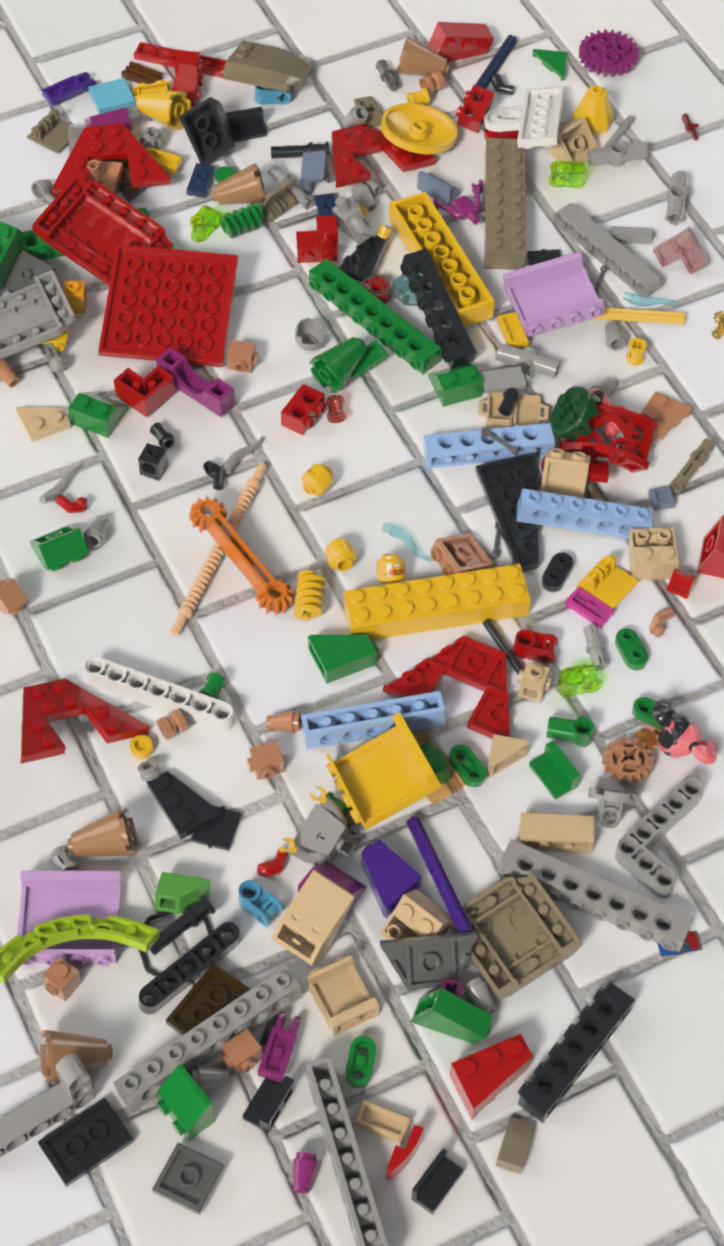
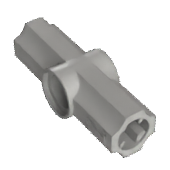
M616 140L609 147L588 149L587 151L589 166L609 163L611 166L620 167L624 165L625 161L644 159L648 156L646 142L626 144L623 141Z
M685 171L672 173L665 220L672 225H677L683 221L689 176Z
M500 343L495 357L496 361L516 367L521 366L523 374L526 375L535 372L555 378L560 366V361L540 355L533 347L519 349Z

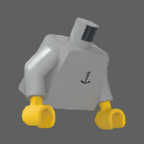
M340 196L335 200L336 206L332 208V212L336 215L339 226L358 245L376 235L383 239L388 238L391 229L381 225L379 230H377L376 227L369 225L365 218L369 210L364 209L365 206L359 204L357 207L345 196Z
M316 786L321 794L316 798L310 793V798L314 801H320V805L318 803L315 804L294 840L289 837L282 838L289 846L288 849L278 847L279 851L282 853L291 852L292 856L305 863H323L325 860L332 861L338 852L350 857L355 849V844L346 840L349 835V830L346 827L347 820L341 808L329 796L326 797L325 789Z

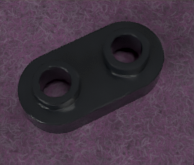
M557 553L552 557L542 576L541 583L545 590L557 592L563 588L573 569V559L570 555Z

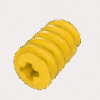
M303 570L298 574L294 616L299 620L306 621L322 615L321 608L323 607L325 579L314 571Z

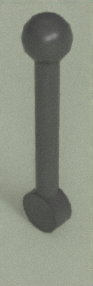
M606 265L600 267L601 272L594 289L598 297V290L604 273L608 270Z
M487 427L481 429L482 436H489L508 448L512 454H518V447L511 446L490 433V429Z
M495 523L494 549L491 552L493 559L499 557L500 530L497 523Z

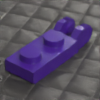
M83 72L42 89V96L51 106H54L80 93L88 92V87L97 83L94 79L90 78L89 73Z

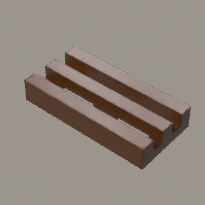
M132 61L129 62V66L125 67V71L121 72L122 78L138 84H152L163 79V73Z

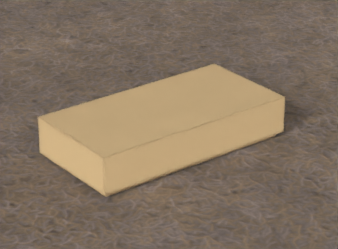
M363 1099L353 1126L402 1145L412 1118Z

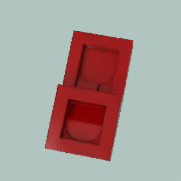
M590 460L586 481L608 483V461Z
M413 1126L406 1149L395 1145L387 1167L386 1179L392 1180L412 1160L423 1139V1127Z

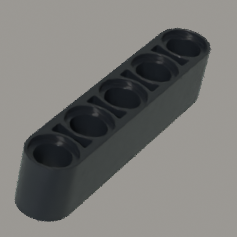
M232 922L221 924L145 985L139 993L138 1003L140 1010L146 1014L156 1013L201 977L212 963H218L234 950L239 942L240 930L238 926ZM231 933L235 938L227 941L222 938V934ZM206 948H211L215 951V954L213 956H206L202 951ZM193 964L196 969L193 972H187L183 969V966ZM171 979L177 985L173 988H167L163 982ZM148 995L156 997L157 1001L153 1004H147L143 999Z

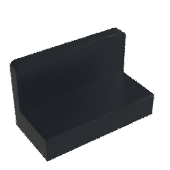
M262 106L226 113L234 142L267 136Z
M286 1075L282 1082L265 1078L245 1110L243 1120L270 1133L295 1090V1080Z
M442 1148L412 1189L411 1200L432 1215L464 1173V1169L447 1158L448 1151L445 1148Z

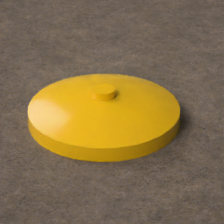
M403 103L394 105L384 112L381 120L382 133L391 143L404 150L419 154H438L449 150L455 144L458 133L454 121L449 116L433 107L422 104Z

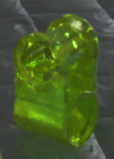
M554 161L550 164L551 175L549 176V183L553 187L581 188L585 185L587 167L584 163Z
M203 205L190 219L192 240L196 242L207 240L221 226L219 215L224 216V214L214 208Z
M589 662L563 669L560 672L556 690L563 697L593 693L602 688L603 681L597 676L596 665Z

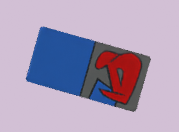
M697 930L688 932L680 952L666 950L661 944L657 943L661 957L703 950Z

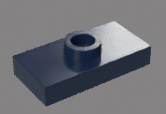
M196 163L186 190L187 195L206 198L215 173V166Z
M334 193L315 195L314 201L318 216H333L332 208L336 206Z

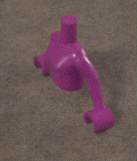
M479 180L478 185L471 183L474 202L468 196H461L453 200L449 206L438 202V199L434 198V206L437 210L440 208L449 212L458 220L469 218L473 224H478L480 219L476 214L481 210L480 194L484 191L483 180Z

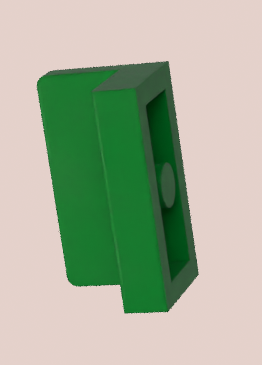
M554 740L545 745L543 755L529 762V767L554 799L560 798L579 786L580 773Z

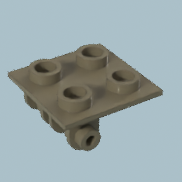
M57 109L51 110L47 117L44 116L36 126L31 128L27 138L58 153L68 144V123L59 118L60 112Z
M297 178L291 181L286 180L280 185V189L277 191L272 190L265 196L266 200L260 207L264 214L263 217L267 222L273 221L279 215H282L283 212L296 205V196L291 195L289 192Z

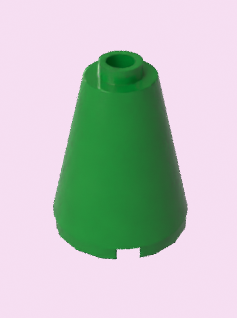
M351 337L313 357L309 365L312 364L313 366L310 370L314 378L324 388L327 386L332 388L331 392H339L365 355V343L360 338Z

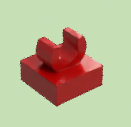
M675 568L666 591L687 599L696 577Z

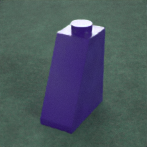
M380 839L374 844H368L363 849L361 866L380 910L387 919L394 912L405 893L421 887V875Z

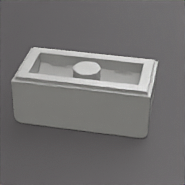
M611 226L610 228L611 236L619 243L651 244V228Z

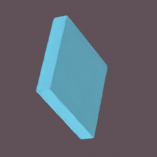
M124 78L88 87V92L99 114L136 106L135 99Z

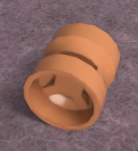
M435 71L430 76H424L419 80L421 89L426 88L429 95L433 94L435 90L439 91L445 88L444 77L439 71Z
M179 709L172 711L168 717L163 716L156 720L158 728L166 740L173 738L175 733H182L189 728L184 715Z

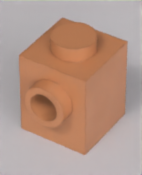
M231 340L226 355L227 369L252 373L254 365H257L259 360V353H256V344Z
M5 578L0 582V610L2 613L12 615L18 613L24 608L22 605L28 602L14 578Z
M277 741L249 748L250 758H247V765L249 771L255 773L257 780L262 778L269 779L276 774L284 772V760Z
M58 957L43 974L45 989L51 995L58 996L65 1002L82 983L79 970L61 957Z
M248 1029L222 1045L221 1060L228 1070L232 1068L236 1075L242 1071H250L255 1067L256 1062L262 1059V1048Z

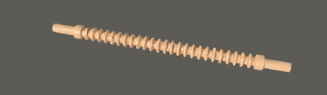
M259 463L252 478L248 479L246 486L243 488L244 491L241 492L239 500H237L234 509L229 515V519H227V522L235 531L239 527L246 509L249 508L251 500L254 498L253 496L260 487L259 482L267 468L263 463ZM217 542L214 543V547L208 554L209 557L206 558V562L203 564L204 567L198 573L196 581L190 588L191 591L188 592V596H186L185 601L182 603L183 606L178 611L179 616L170 631L174 636L180 634L186 620L191 618L195 606L201 599L200 596L203 595L208 581L211 580V576L214 574L213 571L216 570V566L219 565V561H221V557L224 555V551Z

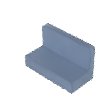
M326 151L303 153L300 181L303 191L307 194H312L313 182L324 181Z
M422 170L418 173L417 189L426 192L427 195L437 198L438 201L449 206L453 200L460 196L461 189L431 173L427 174Z

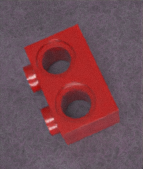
M474 84L471 91H466L463 99L465 103L463 106L460 105L456 112L458 117L457 125L478 133L484 122V115L488 113L493 103L495 93Z
M302 384L281 411V425L304 435L308 429L313 427L318 415H322L325 411V394Z

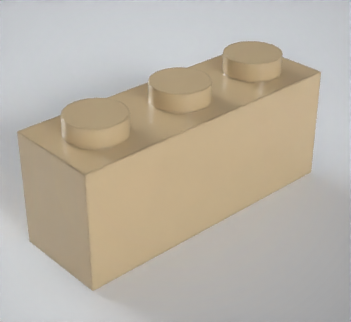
M535 811L521 813L519 843L538 851L592 853L594 845V816H587L585 814L563 815L558 812L540 814Z

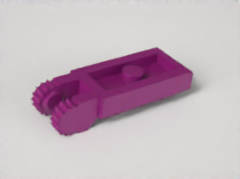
M279 1013L276 1024L272 1027L257 1076L282 1082L297 1040L301 1017L295 1016L289 1031L282 1029L286 1021V1013Z

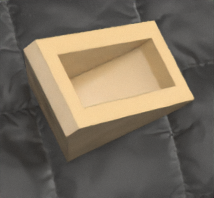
M493 734L487 769L488 777L494 776L527 756L529 742L524 739Z

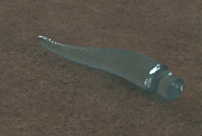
M625 292L623 295V300L638 306L657 304L679 305V302L666 298L644 297Z
M388 523L383 525L382 531L402 540L419 558L428 562L431 561V558L422 554L412 537L405 530Z

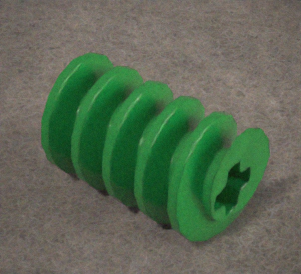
M257 202L253 206L247 205L246 208H239L238 211L233 210L231 213H225L224 216L219 215L220 225L225 234L230 238H233V231L237 236L240 235V229L247 233V226L252 231L255 230V223L258 228H261V221L264 219L262 209Z

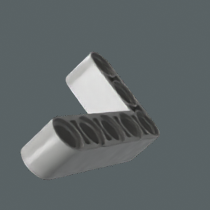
M689 777L682 781L618 841L615 859L618 864L658 898L671 896L677 877L673 870L649 851V849L699 803L703 792V784L695 777ZM671 805H676L679 808H673ZM655 820H661L664 823H658ZM643 834L646 835L648 838H642L639 835ZM627 849L632 853H625L623 850ZM641 865H647L650 869H644ZM659 881H665L669 885H662Z
M69 1054L56 1064L60 1083L0 1119V1158L83 1108L94 1099L95 1094L90 1075L76 1054Z

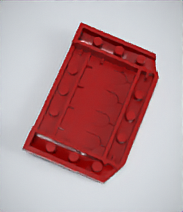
M73 177L32 224V230L41 240L108 286L110 285L116 244L172 249L173 243L168 240L165 230L160 224L97 181L78 180V177Z

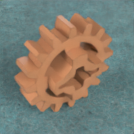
M626 736L625 741L617 737L615 744L610 741L608 748L604 749L602 764L605 765L604 772H611L609 779L612 780L616 777L618 778V784L626 781L627 786H630L631 781L639 785L641 778L646 781L648 774L652 773V765L654 763V757H651L652 750H645L647 743L638 744V738L630 741L629 736Z

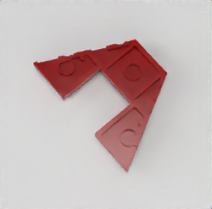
M124 124L84 127L52 187V195H58L73 177L89 182L91 177L87 165L91 160L102 161L128 158L132 188L171 185V178Z
M366 124L341 128L331 132L336 188L370 180L371 173L356 158L383 151L402 172L436 164L437 158L435 156L404 150L391 143L381 131Z
M465 635L455 640V643L442 648L437 655L432 658H426L415 665L413 670L402 673L400 678L389 685L385 684L383 686L384 693L396 698L434 692L443 675L449 676L484 691L467 722V728L493 739V734L510 737L506 654Z
M66 678L23 688L21 764L65 754L66 746L49 724V722L85 714L107 744L149 733V725Z

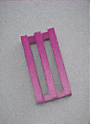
M578 587L565 600L567 607L600 629L615 613L614 609L581 587ZM577 595H579L580 597H582L583 599H585V600L588 601V602L586 603L585 601H583L582 599H580L579 597H577ZM594 606L597 607L598 609H600L601 611H603V612L606 613V614L604 615L603 613H601L600 611H598L597 609H595Z

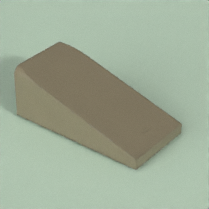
M372 96L353 99L355 106H363L368 112L367 120L363 124L370 127L381 126V112Z
M510 1116L496 1161L497 1167L521 1174L536 1124Z

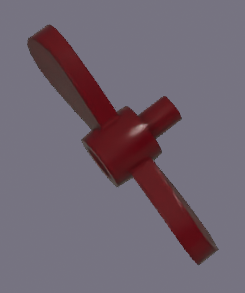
M686 113L682 114L685 130L690 131L694 141L698 140L694 128H698V124L690 123L688 115Z

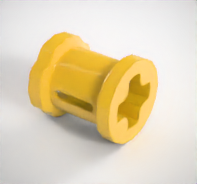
M422 88L415 93H406L407 103L428 105L430 104V96L427 89Z
M633 338L629 341V351L626 354V360L629 364L637 366L644 362L643 353L646 350L647 344L643 339Z

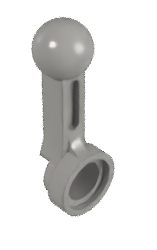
M53 343L41 344L49 355L50 369L54 372L63 371L66 367L65 359L58 355Z

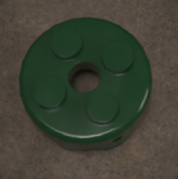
M574 387L561 394L551 415V427L554 433L570 441H574V437L578 435H590L592 429L588 425V420L592 416L598 415L596 404L600 403L601 399L583 387Z

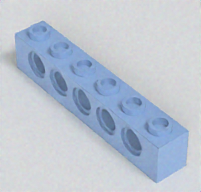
M551 423L490 429V433L509 445L518 447L519 452L515 455L508 448L489 436H482L481 430L478 429L424 435L423 452L426 467L430 469L490 463L537 452V458H540L547 452V449L555 448Z
M523 488L517 503L516 521L629 539V529L652 528V509Z
M437 691L301 715L306 750L376 738L396 726L391 716L398 712L401 713L410 731L444 726L445 708L441 692Z

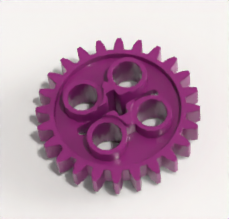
M604 29V33L597 30L596 34L591 32L590 37L585 36V40H581L579 58H581V63H585L584 68L590 67V72L596 70V75L602 72L604 77H606L607 73L611 77H614V73L621 76V72L627 74L628 69L633 70V66L637 65L639 48L637 43H633V38L627 39L628 34L622 36L621 31L616 34L613 29L611 32H607Z

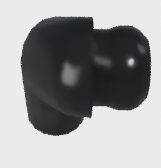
M494 74L491 78V83L495 91L513 95L514 86L505 84L500 74Z
M206 461L203 469L213 479V488L215 490H222L225 477L223 468L212 461Z

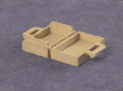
M504 391L488 393V399L479 400L478 414L481 417H486V427L489 429L514 427L517 425L538 424L539 421L546 422L548 420L549 406L541 404L540 395L519 394V400L515 402L510 416L501 415L498 411L504 398ZM483 403L487 404V412H483ZM540 408H544V417H540Z

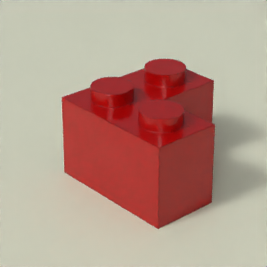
M177 50L174 61L175 80L172 91L187 93L186 97L190 100L191 107H195L197 99L200 100L201 97L200 86H204V75H201L204 62L200 60V52Z
M336 215L316 216V231H296L298 263L322 262L326 258L330 262L338 261Z
M160 366L154 368L144 378L130 368H127L114 379L115 396L145 417H148L175 393L174 376Z

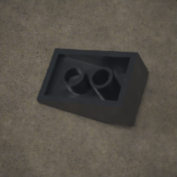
M209 97L179 116L200 164L209 165L235 149L228 117L220 101Z

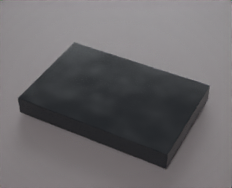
M103 1098L38 1141V1145L67 1187L126 1148L134 1140L106 1098Z

